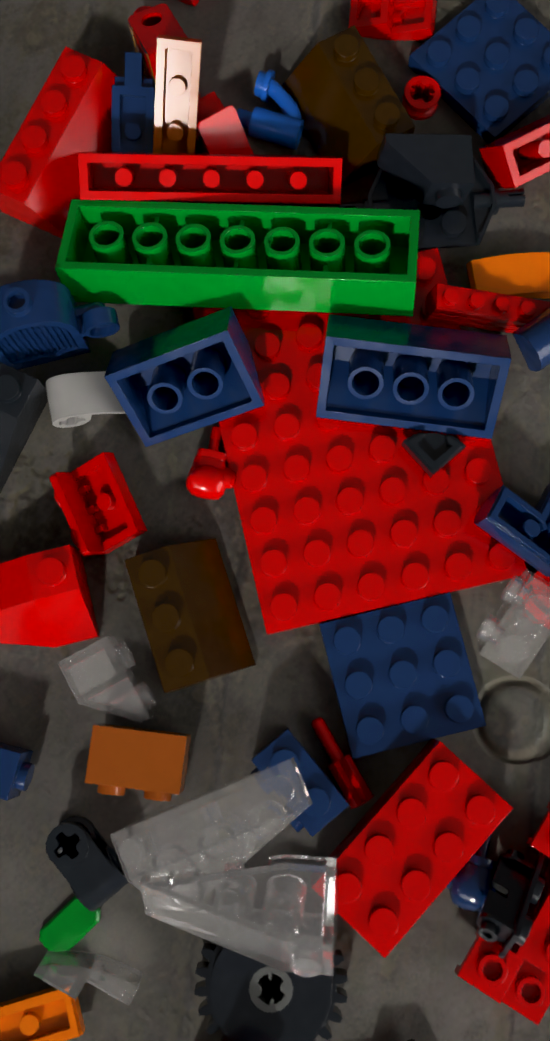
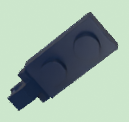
M125 52V77L115 76V83L112 85L111 152L153 153L155 88L153 87L152 78H143L144 59L142 58V53Z

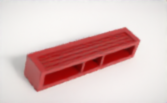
M437 283L427 295L426 320L513 333L549 309L550 302Z

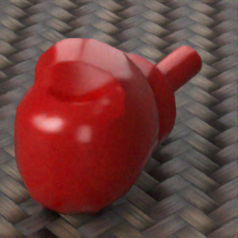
M212 427L208 449L199 448L197 450L196 457H194L186 479L187 490L198 498L219 500L224 495L225 490L233 488L235 484L236 472L226 467L227 455L223 452H218L222 436L220 427Z

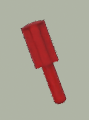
M318 717L311 722V726L332 761L328 767L348 801L350 809L366 804L373 798L374 794L369 790L350 754L343 755L324 719Z

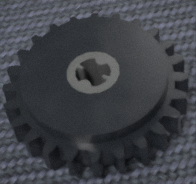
M263 900L261 912L255 914L251 906L246 904L243 907V918L241 920H238L230 912L226 917L228 930L225 931L215 926L211 935L217 944L204 943L201 954L210 961L198 962L195 972L200 977L206 978V980L196 983L194 993L197 996H206L207 998L200 1003L198 1013L199 1016L212 1015L207 1025L206 1031L210 1035L220 1030L223 1033L221 1041H316L318 1035L329 1041L332 1038V1031L328 1021L341 1023L342 1020L341 1010L335 1003H347L348 998L346 990L337 986L347 982L348 976L346 969L335 968V966L344 961L341 949L329 950L335 942L332 931L320 935L322 922L318 916L308 924L305 921L304 907L300 906L295 915L288 914L287 901L283 900L279 905L278 911H271L268 900ZM268 974V978L271 980L272 974L278 975L280 977V987L275 989L274 984H272L271 990L264 988L263 976Z

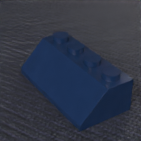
M329 314L316 417L492 439L512 359L507 335Z

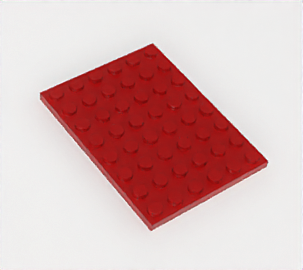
M438 248L418 252L413 316L233 309L249 342L265 404L254 410L219 421V427L228 466L236 472L233 488L267 635L528 574L523 559L474 524L475 516L483 503L494 491L504 485L491 439L449 434L462 441L466 447L430 478L401 444L405 439L417 433L438 432L316 417L329 314L461 330L460 325L426 320L428 293L437 283L448 285ZM192 307L195 320L225 309Z

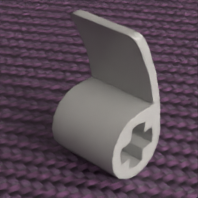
M106 371L61 374L46 380L45 387L53 426L70 428L88 423L92 415L126 414L104 377Z

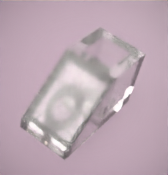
M105 636L58 662L78 704L140 723L148 722L156 717L151 709L157 705L155 697L145 681L138 684L130 668L136 665V662L124 641L117 643L115 638Z

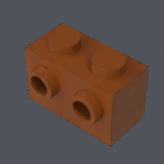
M104 723L94 724L85 783L97 784V793L123 796L125 795L126 788L144 790L143 798L148 800L171 801L172 794L180 795L185 788L191 734Z

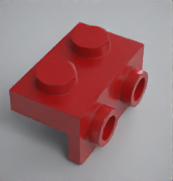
M102 452L72 472H56L49 476L54 489V498L60 508H62L71 529V538L83 556L109 554L147 532V528L113 452Z

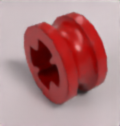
M422 75L413 77L407 82L404 88L402 105L410 118L426 120L435 114L441 97L439 84L433 78ZM418 94L421 98L428 96V102L425 103L421 98L414 100V95Z

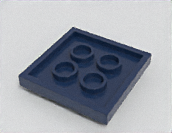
M475 0L409 56L408 66L418 76L422 75L433 78L440 86L441 98L489 144L507 134L550 96V31L517 0Z
M450 592L319 624L353 759L486 726Z

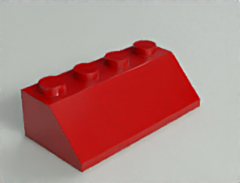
M65 46L0 162L1 212L61 239L71 200L80 199L78 153L83 151L111 152L112 85H114L115 76L117 75L103 62Z

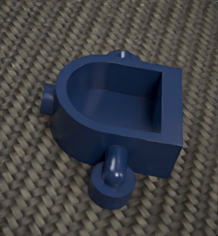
M36 279L13 282L0 287V363L16 370L90 353L87 336L90 338H103L113 335L120 330L116 309L106 307L99 301L78 306L69 289L61 283Z

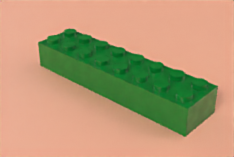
M72 199L55 270L61 284L69 289L75 302L92 303L99 301L112 304L227 308L231 306L232 309L413 316L420 210Z

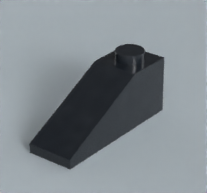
M0 363V493L48 402L46 389L38 379L3 363Z

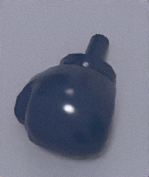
M492 834L447 885L452 902L462 909L480 912L489 889L495 892V888L489 885L497 862L487 859Z

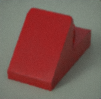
M215 91L200 98L196 145L201 153L254 155L234 106L228 105L224 107Z

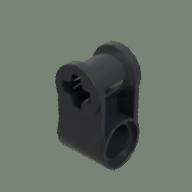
M79 815L70 816L56 826L48 835L46 853L49 859L68 881L78 900L88 910L96 911L132 880V874L127 864L108 845L93 823L86 817ZM74 833L77 834L80 838L77 845H73L70 848L65 846L63 841Z

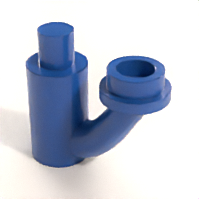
M269 69L267 72L260 70L255 83L254 95L260 97L261 101L266 103L271 97L280 107L283 114L257 106L253 112L239 108L237 114L242 127L248 129V136L296 150L304 126V120H302L299 107L292 96L275 80L274 70Z

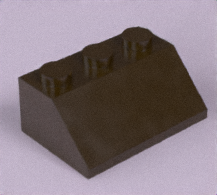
M355 25L318 42L281 85L297 103L302 120H304L303 131L317 155L343 158L341 188L380 169L377 165V155L385 133L414 134L415 125Z
M216 539L168 545L125 559L164 693H173L256 665Z

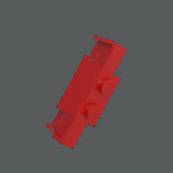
M549 801L545 817L533 838L529 837L526 843L550 858ZM550 862L542 875L546 878L542 894L535 905L532 903L529 905L527 915L533 917L534 921L523 946L515 943L502 959L499 957V953L503 943L499 940L496 942L484 940L479 936L477 929L475 932L477 937L461 966L457 964L454 970L458 977L499 1004L501 1002L505 1003L536 1025L540 1024L550 1005Z

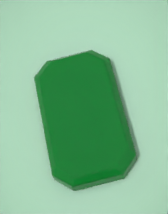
M75 895L40 929V942L52 956L63 957L101 920V909L98 908L94 912L88 910Z

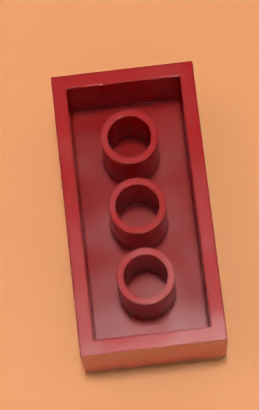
M431 739L310 877L312 889L377 952L386 958L510 813L513 807L441 741Z

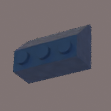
M231 306L113 351L104 376L145 447L254 410L265 404L249 342Z

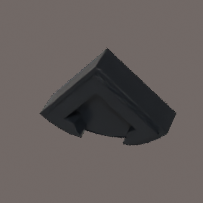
M424 432L408 437L401 444L430 478L466 447L462 441L452 435Z

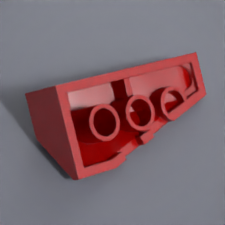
M69 544L0 563V644L58 648L100 637L82 554L79 550Z

